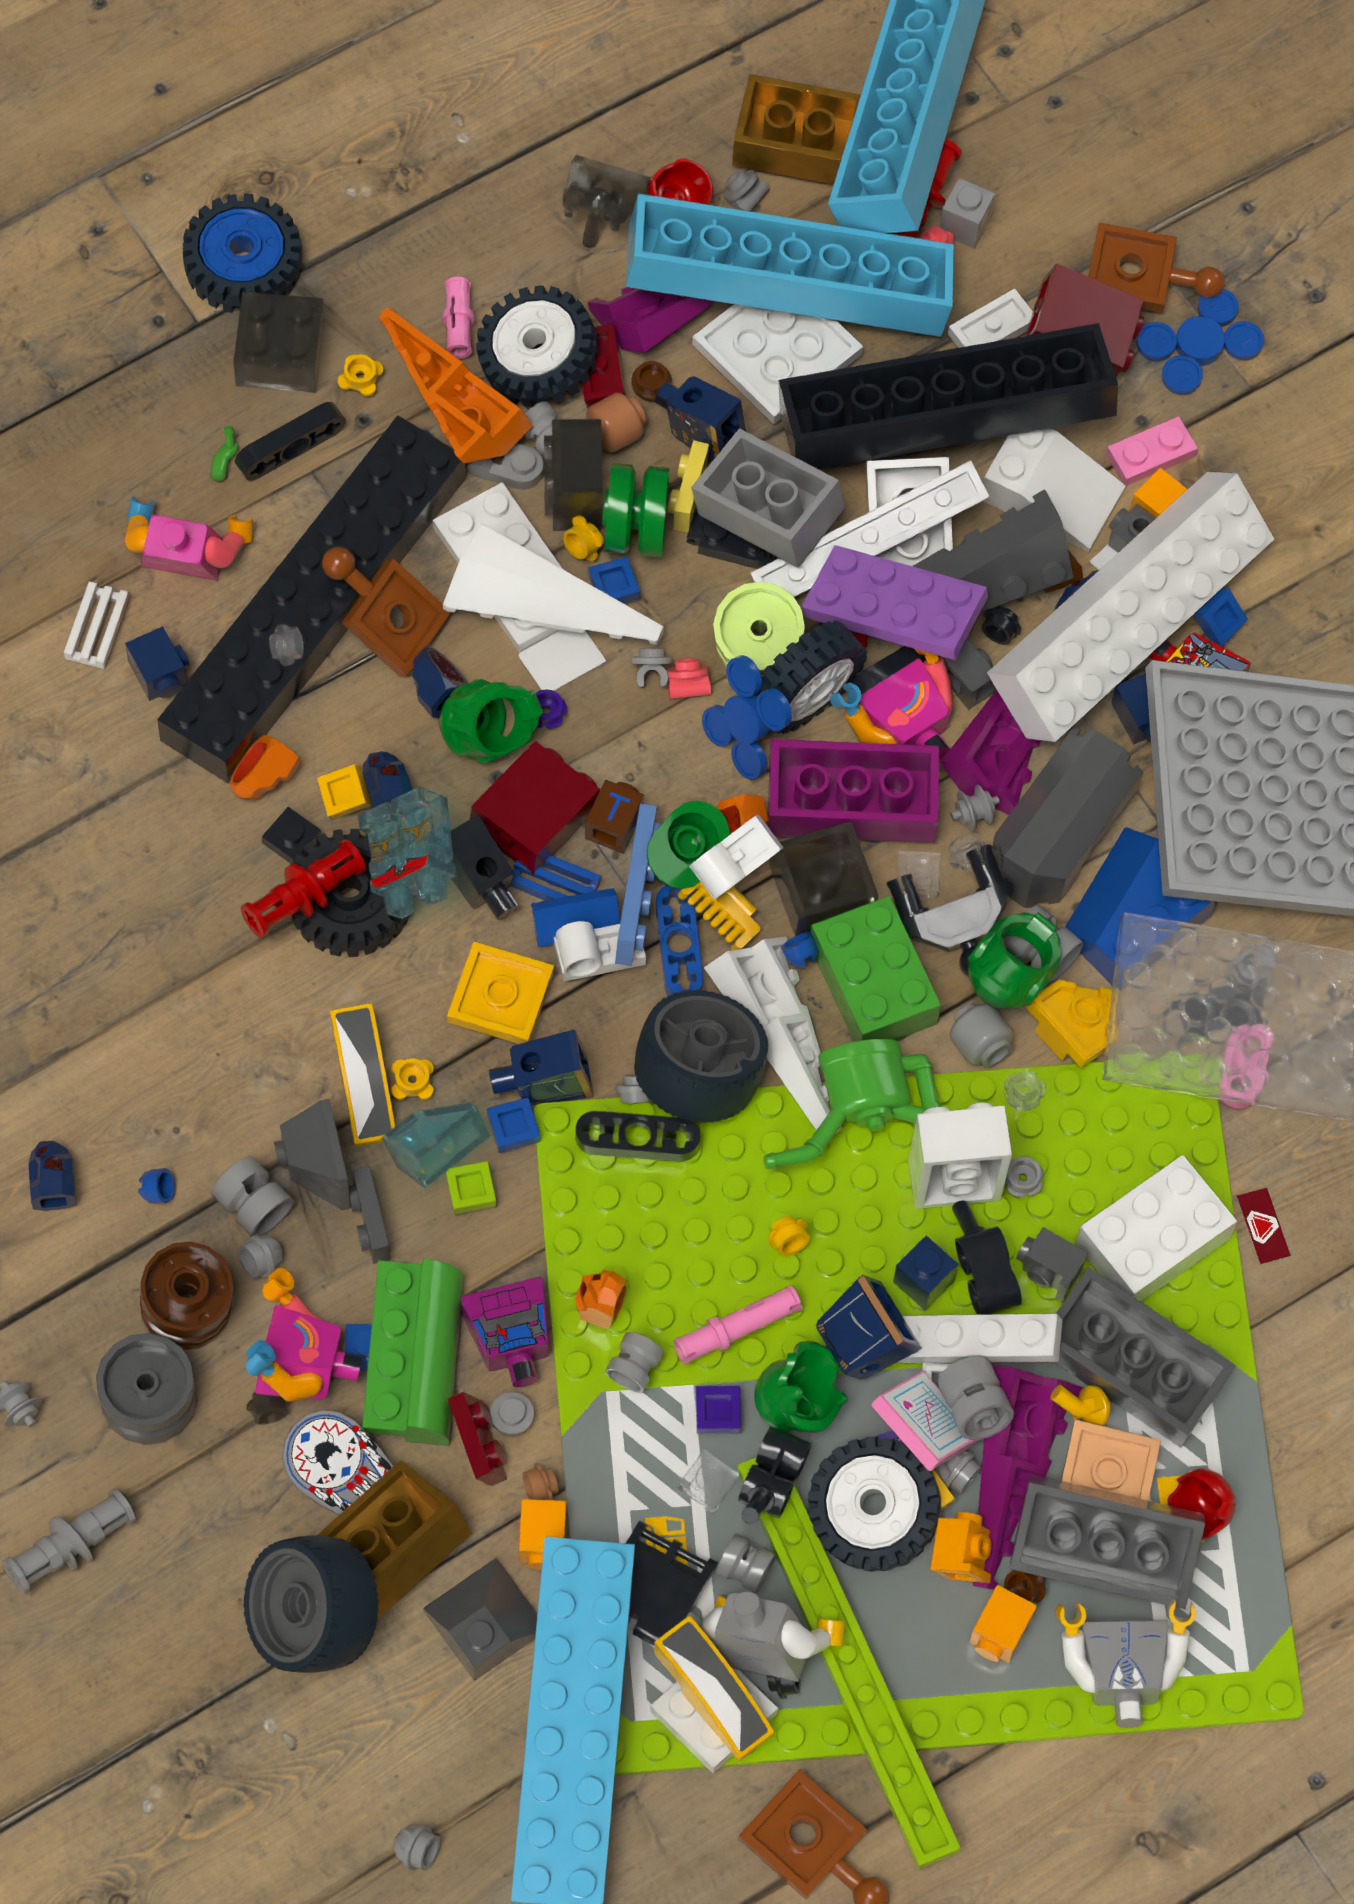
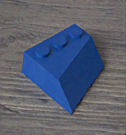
M1125 827L1065 927L1084 942L1080 954L1120 993L1211 917L1216 901L1163 896L1158 838Z

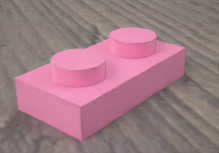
M1178 416L1108 446L1106 455L1122 483L1128 486L1153 475L1159 468L1165 470L1195 457L1198 448Z

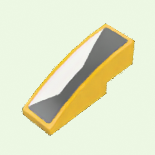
M372 1003L331 1010V1026L354 1146L360 1147L397 1140Z
M690 1615L655 1641L654 1655L680 1684L683 1696L738 1761H741L774 1735V1730L746 1687Z

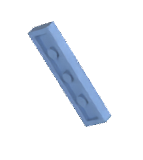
M640 804L617 940L615 964L632 966L634 950L643 951L646 925L639 924L640 915H649L652 891L644 889L646 881L654 882L655 874L650 869L647 859V846L653 833L661 825V823H655L657 806Z

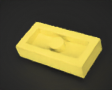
M693 440L690 454H682L677 478L683 480L680 490H672L668 505V513L674 514L673 530L686 533L689 531L696 509L691 487L707 468L709 444Z

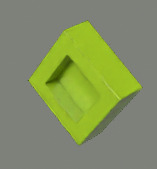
M488 1161L445 1169L454 1215L496 1207V1197Z

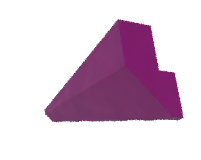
M996 690L940 763L959 790L965 795H974V787L980 785L984 791L989 792L991 797L998 796L1000 803L994 805L995 809L1009 815L1019 802L1023 784L1030 782L1032 771L1028 769L1032 749L1039 747L1041 740L1027 739L1004 700Z

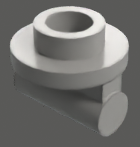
M741 169L727 179L724 185L727 189L723 196L733 205L734 209L751 212L768 191L769 185L760 179L754 170L744 172Z

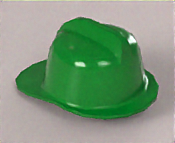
M691 801L683 803L666 818L653 833L647 846L648 863L658 880L669 887L677 889L691 888L700 882L689 866L730 835L728 822L721 811L710 803Z

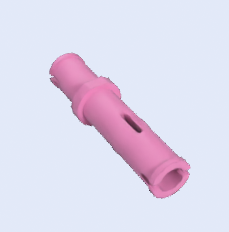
M788 1285L784 1289L753 1302L725 1317L718 1319L714 1316L706 1321L707 1325L680 1338L673 1339L676 1353L681 1362L687 1365L691 1361L716 1349L720 1351L729 1349L731 1342L762 1329L790 1314L802 1311L800 1298L793 1286Z

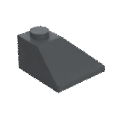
M325 1099L281 1124V1140L275 1141L274 1146L279 1167H288L291 1181L340 1210L350 1209L348 1177L330 1099Z
M496 1558L423 1608L424 1613L474 1681L535 1640L537 1613Z

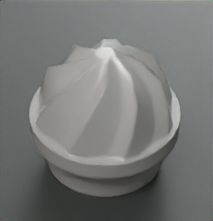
M253 1235L247 1238L244 1245L239 1247L238 1257L244 1271L250 1277L256 1278L260 1275L268 1277L283 1261V1250L280 1243L269 1235Z
M963 1451L936 1467V1473L948 1490L952 1488L961 1495L975 1480L982 1467L974 1461L975 1456L971 1452Z
M410 1825L400 1830L396 1835L393 1843L394 1852L405 1868L415 1870L416 1868L427 1870L434 1863L438 1855L440 1838L432 1834V1830L425 1825Z

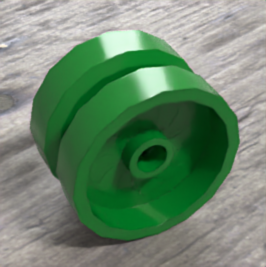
M612 463L609 489L605 490L603 527H606L605 553L625 555L630 549L632 530H639L638 551L641 556L662 558L669 468L648 466L644 471L642 491H635L636 470L633 465Z

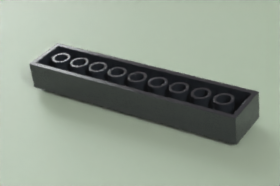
M397 415L159 716L157 723L160 741L224 782L229 783L238 763L250 746L263 735H267L348 631V628L342 624V621L361 595L344 579L335 580L325 574L322 568L324 554L333 547L348 549L354 556L355 568L370 582L385 560L394 558L400 564L433 522V519L437 517L466 479L465 464L455 455L454 449Z

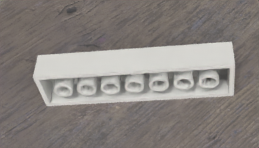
M1206 472L987 672L1027 739L1056 742L1274 540L1237 473Z

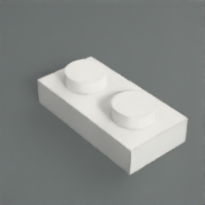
M1013 289L950 325L948 335L958 348L1016 338L1027 332L1033 311L1016 289Z

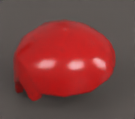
M681 158L661 167L652 176L647 192L650 196L709 205L714 190L710 175L700 164Z
M1204 1467L1190 1470L1177 1479L1179 1484L1174 1492L1169 1495L1168 1505L1204 1513L1205 1527L1202 1539H1208L1228 1526L1232 1521L1236 1504L1232 1488L1222 1475Z

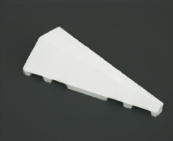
M482 523L461 555L443 603V609L448 612L455 613L456 609L477 612L481 617L491 619L494 615L519 619L522 624L578 633H584L585 630L608 633L610 638L622 639L623 636L649 640V643L653 645L659 643L664 633V626Z
M787 937L763 939L752 948L725 952L705 966L704 969L723 996H728L732 1000L741 1003L758 1018L759 1023L762 1024L763 1030L766 1032L765 1036H767V1060L817 1130L830 1112L828 1105L829 1096L826 1085L822 1084L818 1070L820 1066L818 1055L821 1052L808 1007L801 1004L794 987L800 981L797 970L789 969L787 959L781 949V946L788 940ZM842 1125L840 1126L837 1132L842 1130Z

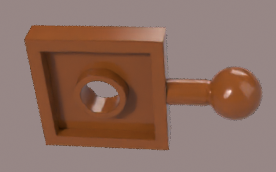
M1099 222L1088 277L1144 300L1141 309L1163 313L1168 283L1194 287L1199 296L1207 299L1219 296L1225 287L1224 275L1215 267H1204L1198 272L1172 267L1177 237ZM1131 261L1138 264L1141 271L1136 274H1128L1121 269L1120 265Z
M344 547L329 549L322 558V568L325 574L335 580L344 579L361 595L342 621V624L398 676L408 675L413 668L412 662L422 648L430 644L451 612L444 610L443 604L394 558L385 560L370 582L355 568L354 556L348 549ZM394 606L399 608L403 614V624L399 629L390 620V612Z
M800 1769L739 1835L738 1839L805 1900L810 1897L830 1873H833L853 1891V1901L855 1904H887L889 1901V1891L883 1881L875 1877L864 1878L844 1860L848 1853L866 1835L867 1829ZM799 1823L810 1825L816 1834L814 1842L807 1846H800L794 1843L790 1837V1830L794 1825Z

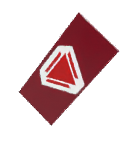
M1264 1188L1237 1195L1260 1264L1290 1257L1291 1255L1268 1189Z

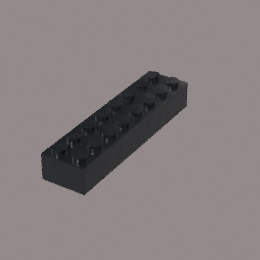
M1099 323L778 380L780 414L791 455L817 469L1117 416L1118 382Z

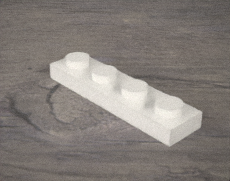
M1058 1314L902 1316L922 1349L897 1363H954L970 1356H983L988 1358L990 1362H1059L1063 1320Z

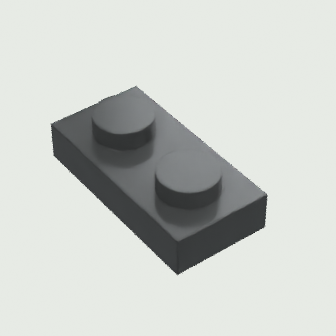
M370 1166L354 1169V1185L348 1186L349 1200L352 1212L359 1210L361 1212L363 1225L356 1226L362 1252L370 1250L373 1264L378 1263V1260L389 1261V1243Z

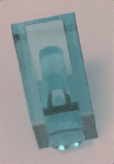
M472 1103L415 1111L385 1134L382 1140L397 1168L425 1189L491 1135L477 1108Z

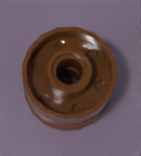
M194 1242L173 1243L156 1252L146 1264L140 1282L141 1318L148 1332L169 1338L183 1350L202 1348L213 1342L226 1328L232 1309L233 1282L231 1271L223 1257L210 1247ZM185 1294H187V1295H191V1296H193V1297H191V1298H183V1297H181L180 1295H185Z

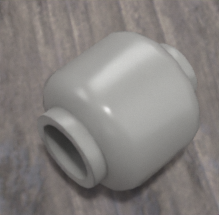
M970 1003L962 1007L955 1014V1023L951 1028L950 1038L970 1064L992 1067L1010 1054L1013 1030L994 1006L989 1004L976 1006L974 1003Z

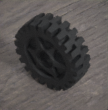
M342 829L333 830V837L328 838L324 833L317 837L315 845L311 842L303 847V854H297L293 864L307 869L309 864L317 859L326 857L338 849L339 842L347 839L358 849L366 865L365 872L361 875H351L337 884V888L329 893H324L328 902L326 907L322 908L312 900L313 915L307 917L299 909L298 913L292 916V921L297 930L300 929L302 937L308 943L312 940L315 948L322 952L325 948H329L331 955L340 956L341 951H346L348 957H357V952L364 950L365 955L375 952V946L379 945L381 948H384L390 944V937L396 938L402 931V924L406 925L412 905V882L409 874L382 887H374L370 880L384 875L392 865L395 864L398 870L402 871L403 866L407 864L403 862L402 854L398 849L392 850V845L388 841L389 847H387L386 852L382 849L383 854L381 857L383 858L379 861V858L375 859L379 857L378 854H371L372 849H375L373 852L380 849L382 845L370 847V844L380 842L377 839V834L368 831L366 836H362L360 829H350L349 835H343ZM342 861L338 865L331 868V870L335 871L336 869L344 865L345 862ZM346 888H354L360 892L358 895L350 898L339 894Z

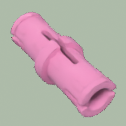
M457 276L445 281L446 309L442 314V322L446 326V350L456 358L463 359L469 357L472 353L471 326L474 324V312L470 309L471 282H468L467 278Z

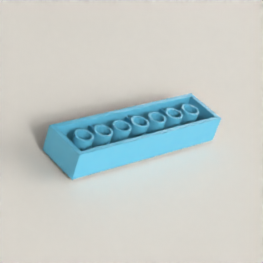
M985 0L889 1L828 202V206L839 226L880 233L918 231Z
M638 194L629 223L625 287L941 337L953 307L954 244Z
M545 1537L511 1904H603L635 1544Z

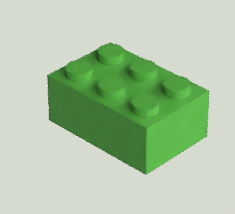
M890 896L811 926V933L818 948L816 961L854 1042L870 1039L897 1040L937 1025L941 1004Z

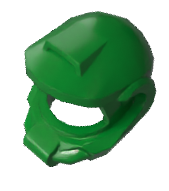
M475 679L468 684L456 688L442 706L438 725L443 740L453 753L462 757L474 758L478 763L486 764L525 745L538 726L539 716L543 714V710L534 690L528 691L522 686H508L505 682L490 683L484 679ZM503 698L512 706L515 716L513 728L506 737L503 736L506 724V709Z
M1026 912L1013 914L996 921L968 957L970 962L968 966L969 980L974 991L983 1002L1005 1010L1017 1009L1025 1005L1030 1006L1059 969L1061 948L1056 925L1039 912L1036 915ZM1017 936L1030 942L1040 955L1041 968L1029 967L1019 957L1007 951L1002 943V938Z

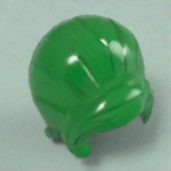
M799 1342L795 1346L794 1352L788 1353L787 1359L775 1361L761 1373L755 1385L754 1401L760 1417L767 1424L786 1432L800 1431L810 1433L824 1431L830 1426L842 1405L848 1401L844 1392L836 1390V1381L840 1367L831 1350L820 1345L818 1342Z

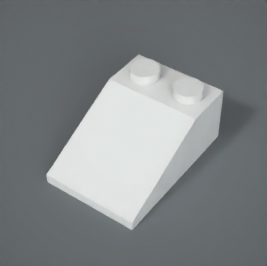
M1046 428L1008 435L984 476L983 485L989 498L983 502L1004 512L1015 507L1018 512L1035 502L1032 496L1045 489L1062 520L1066 542L1090 552L1125 491L1126 485L1058 431Z
M949 457L866 461L868 513L949 472ZM952 518L877 555V557L913 566L942 548L948 551L952 550Z

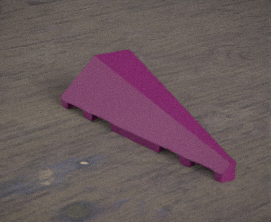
M625 287L621 289L622 296L614 300L606 301L595 298L587 303L590 312L601 325L614 323L618 346L622 350L645 353L716 301Z
M995 1365L992 1366L1000 1381V1387L1011 1404L1014 1415L1010 1424L1001 1432L984 1438L978 1515L983 1517L982 1526L990 1530L991 1551L989 1557L985 1560L984 1571L991 1574L990 1583L973 1582V1586L989 1590H995L998 1585L994 1577L1002 1558L1009 1557L1012 1554L1014 1544L1010 1540L1019 1522L1029 1474L1046 1476L1052 1463L1048 1458L1050 1448L1056 1435H1063L1068 1426V1423L1063 1420L1067 1411L1050 1399L1051 1393L1058 1385H1062L1078 1397L1083 1389L1081 1386L1059 1379L1042 1377L1018 1368Z

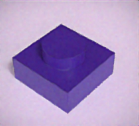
M696 1386V1434L741 1433L740 1386Z

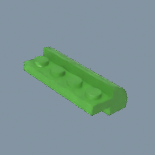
M422 1259V1264L378 1260L362 1429L366 1433L404 1436L405 1442L449 1446L452 1410L448 1398L454 1395L461 1316L460 1297L463 1294L464 1274L458 1268L444 1262Z

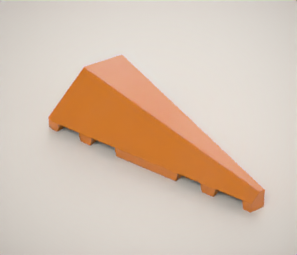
M386 307L378 316L388 331L393 344L402 356L426 403L440 424L441 430L454 449L455 455L461 462L465 464L504 456L533 426L519 407L471 373L462 361L389 307Z

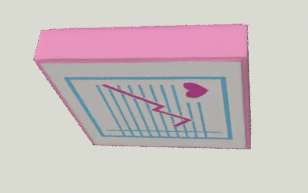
M924 1371L879 1395L871 1404L874 1410L929 1471L970 1448L977 1441L966 1439L960 1434L952 1416V1409L946 1403L941 1390Z

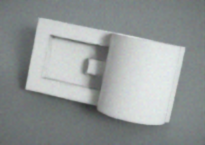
M757 814L694 861L689 867L715 900L783 849V846L759 814Z
M572 922L559 928L556 932V937H554V947L563 982L646 965L644 948L643 951L634 950L632 966L615 964L620 924L593 929V925L589 922Z

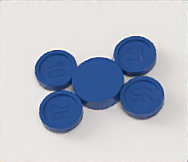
M1224 289L1215 298L1207 299L1201 296L1198 303L1199 316L1185 320L1180 325L1177 336L1174 330L1167 324L1150 322L1141 328L1136 339V346L1142 356L1153 361L1169 358L1176 348L1179 356L1172 357L1165 363L1162 370V381L1171 392L1185 395L1194 392L1200 386L1203 375L1201 366L1215 362L1220 357L1223 347L1229 355L1236 359L1250 360L1261 352L1264 344V335L1258 326L1247 321L1233 323L1224 334L1221 326L1230 324L1236 318L1238 312L1236 297L1233 293Z
M739 655L731 659L726 668L729 684L737 695L729 698L725 702L724 707L714 705L707 708L702 715V725L709 740L717 746L724 747L734 742L735 739L738 740L734 743L731 751L733 763L743 777L753 780L762 776L767 767L765 754L756 741L765 737L769 729L779 731L787 727L792 720V711L787 698L777 689L770 688L761 692L758 697L755 695L762 686L760 671L752 659Z

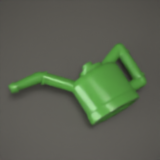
M893 1039L856 1041L823 1051L818 1055L821 1071L824 1074L831 1104L830 1112L811 1139L805 1142L804 1146L765 1155L764 1166L766 1169H775L779 1166L807 1163L823 1156L825 1153L824 1149L844 1121L856 1122V1125L859 1127H868L869 1131L883 1129L885 1123L892 1118L916 1123L917 1114H923L925 1110L933 1107H942L938 1100L933 1079L932 1063L929 1062L928 1057L924 1054L902 1056L899 1041ZM912 1072L915 1074L922 1107L910 1104L911 1097L905 1073Z

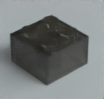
M242 292L233 361L236 386L316 393L325 326L323 298Z
M601 419L552 420V435H544V516L553 517V531L569 530L573 527L572 519L577 515L583 516L587 523L593 524L599 531H602L603 470Z
M851 821L780 841L783 849L769 859V866L794 936L804 932H811L813 924L878 900L877 889Z

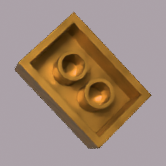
M749 74L734 137L732 166L834 185L861 94Z

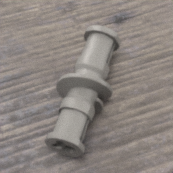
M114 1488L108 1492L107 1499L90 1510H84L70 1523H67L58 1516L51 1518L49 1521L51 1535L39 1539L33 1544V1547L16 1558L8 1557L2 1561L4 1570L13 1585L24 1595L30 1591L29 1585L49 1572L53 1573L60 1569L64 1563L71 1570L76 1569L75 1556L77 1554L87 1562H91L93 1557L88 1547L97 1545L105 1539L106 1535L126 1523L130 1526L136 1522L134 1512L123 1494Z

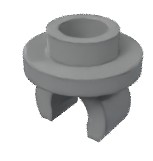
M664 648L639 649V656L631 657V664H643L636 673V681L639 687L644 686V675L649 670H656L660 675V686H666L668 674L661 664L673 663L672 656H664Z

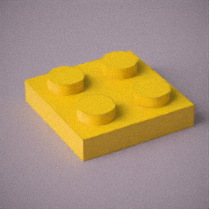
M473 941L447 1014V1023L517 1044L529 1042L554 974V965Z

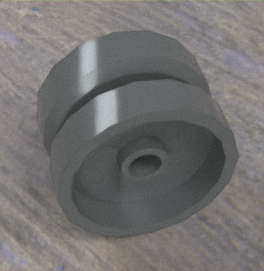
M151 1333L130 1335L115 1343L101 1359L96 1381L102 1414L111 1429L125 1440L143 1445L162 1443L180 1434L191 1421L197 1404L192 1364L184 1350L172 1340Z

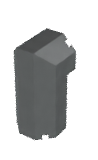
M1073 728L995 833L992 851L1003 879L1007 878L1014 888L1010 899L1024 908L1034 907L1037 903L1049 901V904H1055L1062 901L1078 879L1081 866L1140 787L1143 771L1138 765L1132 770L1127 764L1131 756L1126 749L1098 731L1088 730L1085 736H1079L1081 729Z

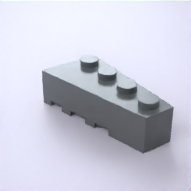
M1045 489L1032 496L1035 502L1018 512L1013 507L1001 514L1002 521L980 533L977 528L964 536L965 539L956 548L950 551L942 548L913 565L916 568L987 587L988 598L981 612L1074 578L1062 520Z

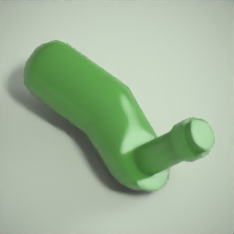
M232 426L224 427L226 443L220 447L212 460L210 476L217 482L225 480L228 463L239 449L238 444L234 442V428Z

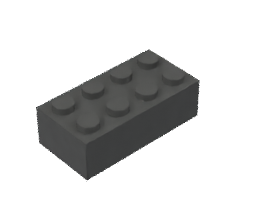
M1090 1267L1086 1269L1056 1313L1063 1322L1059 1362L1054 1363L1088 1386L1096 1385L1100 1387L1109 1400L1180 1448H1182L1236 1366Z
M1029 1474L1010 1558V1569L1168 1606L1175 1599V1607L1186 1609L1205 1527L1204 1513Z

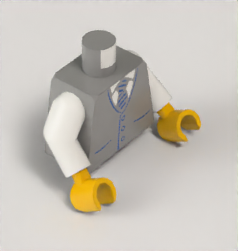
M743 1592L740 1594L731 1593L727 1598L718 1595L714 1610L703 1620L701 1629L711 1641H716V1648L730 1667L799 1681L807 1658L825 1650L829 1645H843L845 1621L818 1618L817 1629L808 1631L802 1626L791 1607L787 1604L759 1598L753 1592Z
M1174 1599L1170 1602L1168 1614L1173 1622V1627L1168 1628L1167 1620L1085 1622L1086 1611L1077 1601L1075 1602L1077 1609L1076 1617L1073 1620L1066 1621L1064 1618V1607L1061 1604L1057 1606L1055 1610L1056 1618L1065 1626V1631L1061 1635L1066 1669L1083 1691L1091 1693L1095 1705H1115L1116 1724L1118 1726L1129 1728L1141 1725L1143 1723L1142 1705L1156 1704L1160 1692L1170 1689L1186 1662L1190 1636L1186 1626L1190 1625L1196 1617V1610L1192 1602L1190 1603L1189 1615L1182 1619L1174 1615L1176 1600Z

